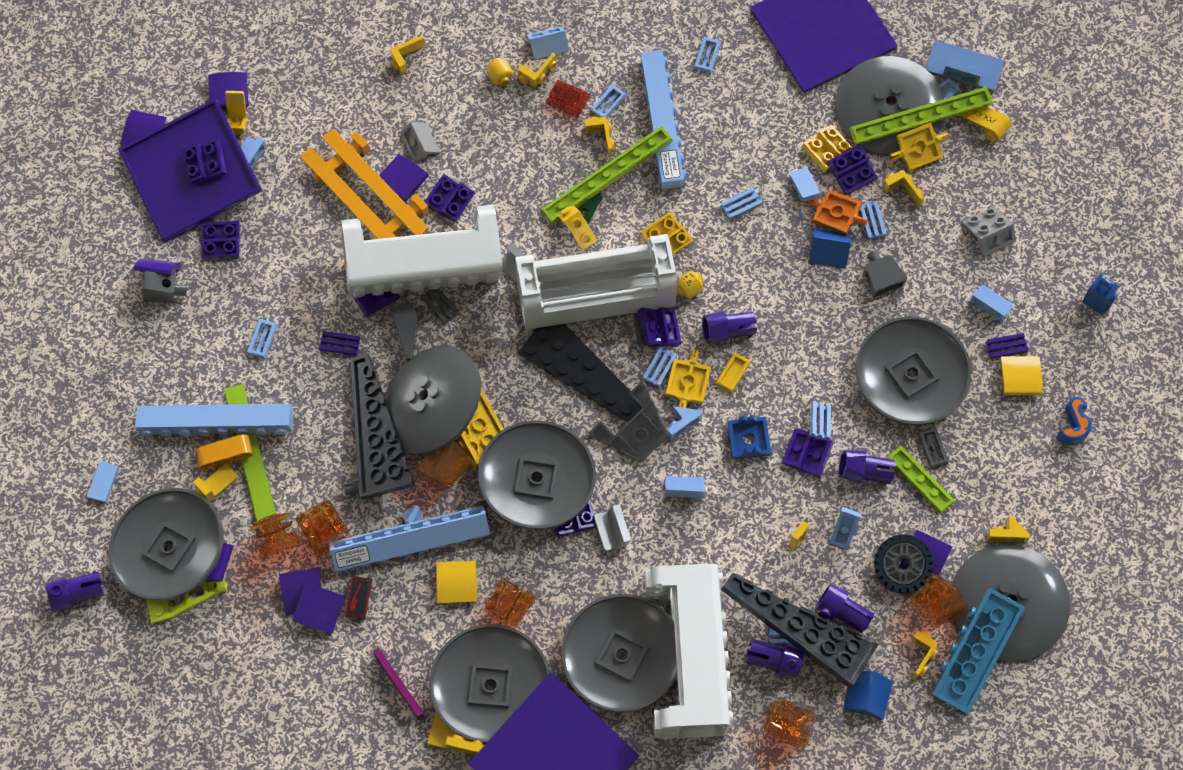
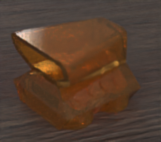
M453 441L445 448L420 458L417 462L416 472L431 486L442 490L443 487L450 488L474 460Z
M325 500L308 509L296 519L317 558L330 551L329 544L333 541L350 538L347 527L330 500Z
M938 574L929 576L925 581V586L912 595V601L909 603L934 628H938L969 606V604L962 600L964 595Z
M502 577L495 587L494 594L487 601L484 612L496 621L516 629L537 596L529 590L518 588L512 581Z
M780 699L772 702L767 710L768 719L764 732L796 748L808 745L810 740L808 728L817 722L818 714L786 700Z

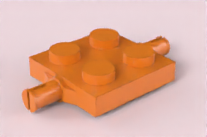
M829 189L820 201L812 199L807 202V205L817 208L812 219L813 223L846 236L851 226L855 223L865 227L868 219L858 216L862 207L861 201Z

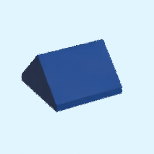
M814 228L809 263L846 268L851 234L846 236L835 231Z
M862 671L855 684L849 688L844 709L884 720L893 681L876 671Z

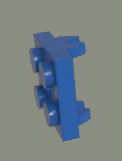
M744 415L738 420H729L727 422L732 459L771 455L766 417L756 418V416L750 415L746 418ZM746 434L754 436L755 441L752 444L744 442L743 438Z

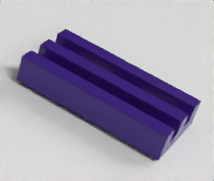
M323 331L319 350L357 356L361 338L360 336ZM326 337L335 338V339H342V340H349V341H355L356 343L346 342V341H339V340H333V339H326ZM325 343L353 347L354 350L325 346Z
M1024 333L988 339L986 343L991 359L1027 353L1029 349L1026 346L1027 342L1024 339ZM1018 339H1020V341H1016V342H1010V343H1005V344H1000V345H994V346L991 345V344H997V343H1002V342H1007V341H1013V340H1018ZM1022 345L1023 347L996 353L993 352L994 350L1005 349Z

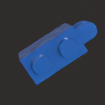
M1099 274L1088 289L1082 302L1099 314H1102L1104 310L1108 311L1118 296L1116 291L1119 286Z

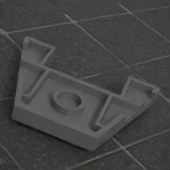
M643 381L629 392L642 406V409L622 429L614 434L603 421H600L589 432V435L596 437L640 463L669 437Z

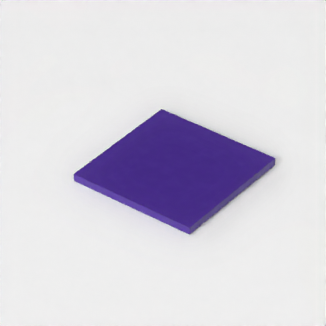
M763 0L750 7V11L803 93L849 72L866 60L880 57L895 50L898 46L868 0Z
M216 98L118 149L163 242L183 234L263 191ZM215 138L221 141L227 174L211 180L189 184L182 149L195 143L202 145Z
M550 672L470 760L468 765L473 770H628L640 755Z

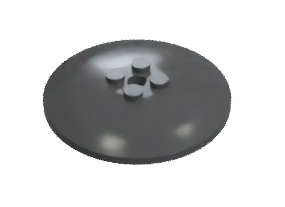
M883 56L866 60L847 73L840 83L836 94L835 111L841 129L854 143L850 127L944 99V96L936 79L921 65L901 57ZM893 99L896 104L888 105L886 100ZM943 120L931 123L936 134ZM904 132L860 145L868 152L890 156V154L899 151L896 136Z
M900 317L879 325L865 338L856 359L857 383L865 400L882 416L905 425H927L948 417L961 405L971 383V363L962 342L945 326L922 317ZM907 371H916L917 377H909Z
M438 346L427 349L406 362L392 379L385 394V399L405 453L427 455L437 452L456 440L471 422L480 400L481 378L475 362L463 351L450 346ZM428 393V397L423 400L424 395Z
M540 420L520 422L499 432L484 449L478 468L480 491L489 508L504 521L530 530H545L559 527L578 516L591 499L596 480L593 457L580 437L559 424ZM533 475H540L542 480L534 482L531 477Z
M168 488L149 493L133 503L115 525L109 543V562L112 572L117 581L127 591L139 598L163 601L183 596L203 583L214 570L220 558L224 542L222 521L212 504L196 492L181 488ZM168 544H174L172 550L165 551Z
M1002 544L980 550L967 559L960 567L953 580L949 599L951 615L958 631L962 625H967L970 620L967 618L972 607L976 608L980 604L988 588L1006 597H1015L1017 603L1025 607L998 660L1021 662L1036 658L1047 652L1060 639L1069 619L1070 597L1062 575L1046 557L1027 547Z
M614 594L596 599L575 615L565 632L561 655L566 677L572 688L581 698L599 709L616 713L634 712L644 709L660 700L671 689L677 679L674 622L660 606L646 598L631 594ZM619 651H626L628 657L625 660L618 659L616 655Z
M498 624L474 626L452 637L437 654L431 668L429 680L431 700L439 718L450 730L467 740H479L480 742L487 743L550 673L549 666L538 645L519 630ZM488 681H493L496 683V688L489 691L485 688V684Z

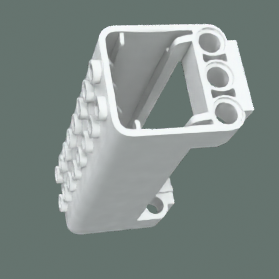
M494 205L477 206L474 208L473 220L475 229L374 240L363 239L359 218L341 220L342 244L349 296L353 295V297L358 298L370 293L377 296L389 291L391 293H401L403 290L408 289L410 291H420L426 287H429V289L441 288L440 286L445 285L457 287L463 283L476 285L482 281L486 283L497 282L502 274L503 265Z
M667 234L651 236L645 245L535 261L534 255L515 257L517 286L525 330L637 313V310L642 307L655 310L660 307H675L677 278Z
M717 564L656 566L646 569V598L660 599V601H670L671 619L674 622L677 661L676 680L678 681V686L676 685V690L679 692L677 706H669V708L654 711V738L674 739L725 736L728 734L729 728H732L733 712L729 711L732 696L731 691H727L730 683V671H726L729 655L728 651H724L727 643V631H723L726 624L725 611L721 610L724 604V592H720L723 584V574L719 572Z

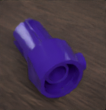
M724 311L706 314L702 317L704 339L706 342H727L728 338L742 336L750 338L757 331V327H752V324L757 323L756 316L752 311L728 315Z
M844 450L839 461L840 478L859 483L862 480L883 482L885 483L884 485L892 482L895 472L878 470L877 468L890 469V467H896L895 460L866 456L864 450Z
M92 571L91 574L68 580L64 576L46 583L51 610L73 609V603L104 596L99 572Z
M829 584L816 605V609L820 611L819 615L831 621L836 617L863 634L871 623L874 613L849 599L848 591Z
M751 638L749 642L751 648L750 650L747 649L746 664L750 667L752 664L776 670L777 675L791 677L799 675L803 663V652L787 642H783L782 646Z

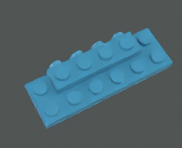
M988 588L980 604L976 608L972 607L967 615V618L970 620L966 626H961L958 632L960 638L957 644L953 643L948 651L951 654L948 661L944 660L939 668L941 677L932 695L969 714L1025 607Z

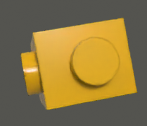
M423 36L414 37L410 41L398 44L393 49H390L391 64L394 70H398L401 75L407 72L406 63L402 56L425 47Z
M552 53L537 73L521 64L517 69L519 81L525 85L529 84L534 88L539 84L542 85L546 80V74L549 71L552 72L557 65L556 54Z
M226 91L227 120L235 135L244 134L247 125L244 92Z
M606 117L586 119L585 133L604 131L608 157H612L615 144L614 139L610 140L609 135L612 134L611 123H607Z
M904 170L896 174L891 173L884 179L883 189L886 193L903 185L917 206L920 207L924 200L922 191L916 188L912 177L906 174Z
M566 207L558 215L582 250H585L597 241L583 215L576 207Z
M226 463L204 482L200 477L194 480L193 483L196 487L194 491L211 502L239 477Z
M918 630L911 641L928 651L912 677L915 680L918 676L923 677L928 669V666L925 665L928 659L933 661L939 651L935 649L938 642L933 640L932 636L927 632H920Z

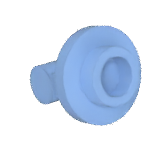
M413 505L412 508L405 511L404 521L406 524L423 520V513L419 506Z

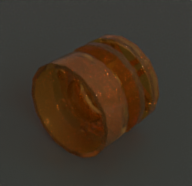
M289 512L267 516L250 526L252 532L261 530V533L254 535V539L264 538L265 540L257 546L262 558L301 544L296 531L286 532V529L293 525L292 521L283 524V520L290 517Z

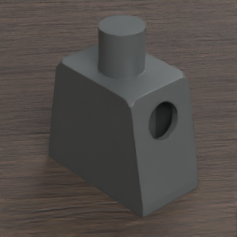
M876 250L867 255L870 263L866 264L864 272L873 298L906 284L907 276L892 256L887 255L880 258Z
M145 271L143 285L144 302L174 303L175 296L186 297L187 285L176 284V276Z

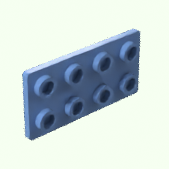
M935 40L926 70L931 74L950 78L975 87H987L989 91L995 92L1004 60Z

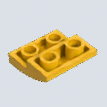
M833 125L820 130L817 136L803 142L801 146L824 173L831 170L828 160L852 148Z
M671 211L640 232L646 242L651 236L667 234L672 255L693 241L685 227L679 224Z
M1001 357L1000 364L1004 395L1043 394L1039 357Z
M476 560L436 562L437 603L478 601Z

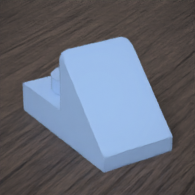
M673 407V413L679 421L675 420L669 424L667 429L669 439L672 441L702 420L703 413L700 410Z
M842 507L830 544L848 550L861 514Z

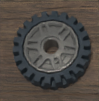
M901 534L888 538L880 545L875 555V573L879 581L893 592H915L929 581L933 572L934 562L930 549L922 540L912 535ZM905 558L909 561L910 565L907 569L899 568L898 562L900 559Z

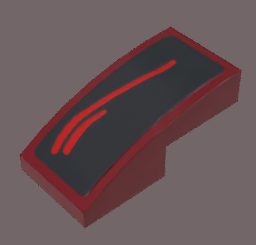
M353 576L346 608L347 618L366 619L373 583L371 578Z

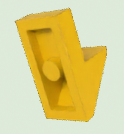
M1008 515L1006 519V529L1003 527H993L987 533V542L1027 543L1030 538V534L1011 515Z

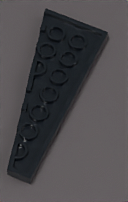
M566 324L536 328L518 352V355L627 423L642 409V406L629 394L630 390Z
M364 354L350 358L359 498L365 500L414 487L415 482L371 356Z
M735 573L729 576L720 589L848 688L855 684L879 645L875 641L871 643L863 639V636L858 633L855 635L845 630L846 627L842 625L836 626L826 620L827 618L803 606L799 608L789 603L790 600L786 598L781 599L773 595L772 591L768 589L762 590L756 587L753 582Z

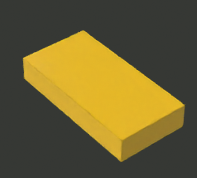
M734 352L716 381V385L733 393L751 361Z
M803 521L791 536L788 547L792 550L798 548L806 537L809 524Z

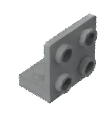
M995 207L986 209L963 221V225L978 238L979 249L983 256L1016 242L1014 223Z

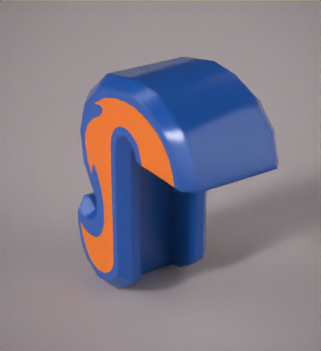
M1080 397L1071 398L1065 407L1072 428L1060 431L1056 436L1057 440L1064 445L1072 446L1085 441L1092 430V422L1084 414L1087 410V404Z

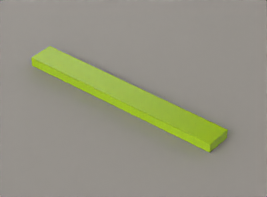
M983 87L850 127V132L855 146L917 128L927 123H934L991 106L993 102L988 88Z
M660 126L541 209L552 225L560 220L558 215L561 214L563 209L569 206L578 208L672 143V137L663 126Z
M243 384L224 389L228 405L248 404ZM248 433L253 455L243 459L242 462L259 530L264 531L279 527L256 433Z

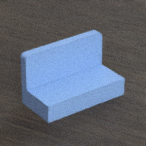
M562 26L527 35L534 59L548 57L552 53L560 54L569 51L566 33Z
M259 136L256 140L247 137L241 145L251 168L254 167L266 148L265 139Z
M981 285L978 290L976 289L970 299L971 303L1000 322L1003 321L1013 307L1012 303L985 285Z
M666 476L665 496L704 498L705 478Z

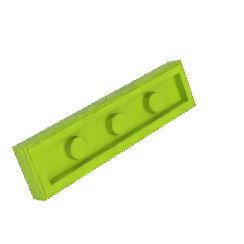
M901 445L887 457V459L895 460L897 471L940 514L955 502Z

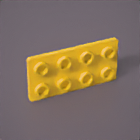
M435 712L427 741L428 745L475 756L486 744L479 740L470 741L457 735L442 722Z

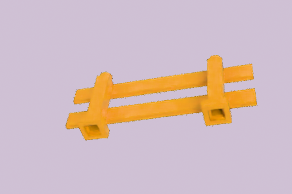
M334 128L322 137L337 153L327 162L312 147L300 155V158L314 171L313 179L319 185L325 183L374 235L372 240L396 237L405 227L414 235H422L429 230V227L418 217L421 214L425 217L430 213L428 205L415 193L411 197L412 203L408 206L359 155L361 152L366 155L371 150L369 144L357 131L351 135L353 141L349 144ZM348 165L396 215L386 225L336 174L344 166Z

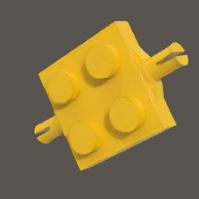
M931 123L896 136L899 151L890 154V157H893L891 160L894 161L902 158L909 171L943 158L940 142L949 140L950 137L947 136L949 134L945 132L937 136Z
M695 350L691 351L690 360L674 359L665 396L680 400L678 407L683 405V408H686L687 402L703 404L711 367L697 362L699 355L697 350L696 353Z

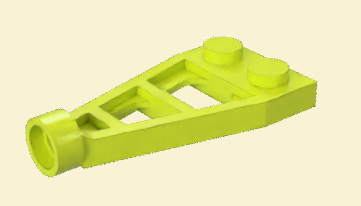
M223 577L222 582L204 581L199 585L203 586L204 589L202 596L190 599V595L187 593L184 595V601L174 607L169 606L168 600H146L151 623L155 624L173 619L221 592L227 591L225 578Z

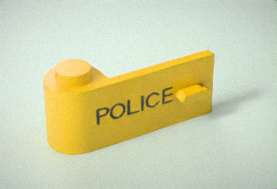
M989 107L958 115L984 128L985 137L991 142H998L1012 127V122L1007 116Z

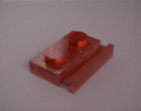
M557 80L549 97L546 99V104L579 118L581 111H583L590 99V93Z

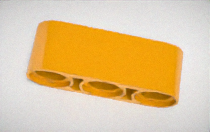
M238 435L196 449L200 470H206L207 467L216 468L226 463L230 464L249 458L253 455L249 435Z

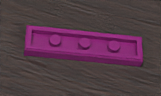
M380 648L374 650L373 655L417 720L425 717L424 712Z

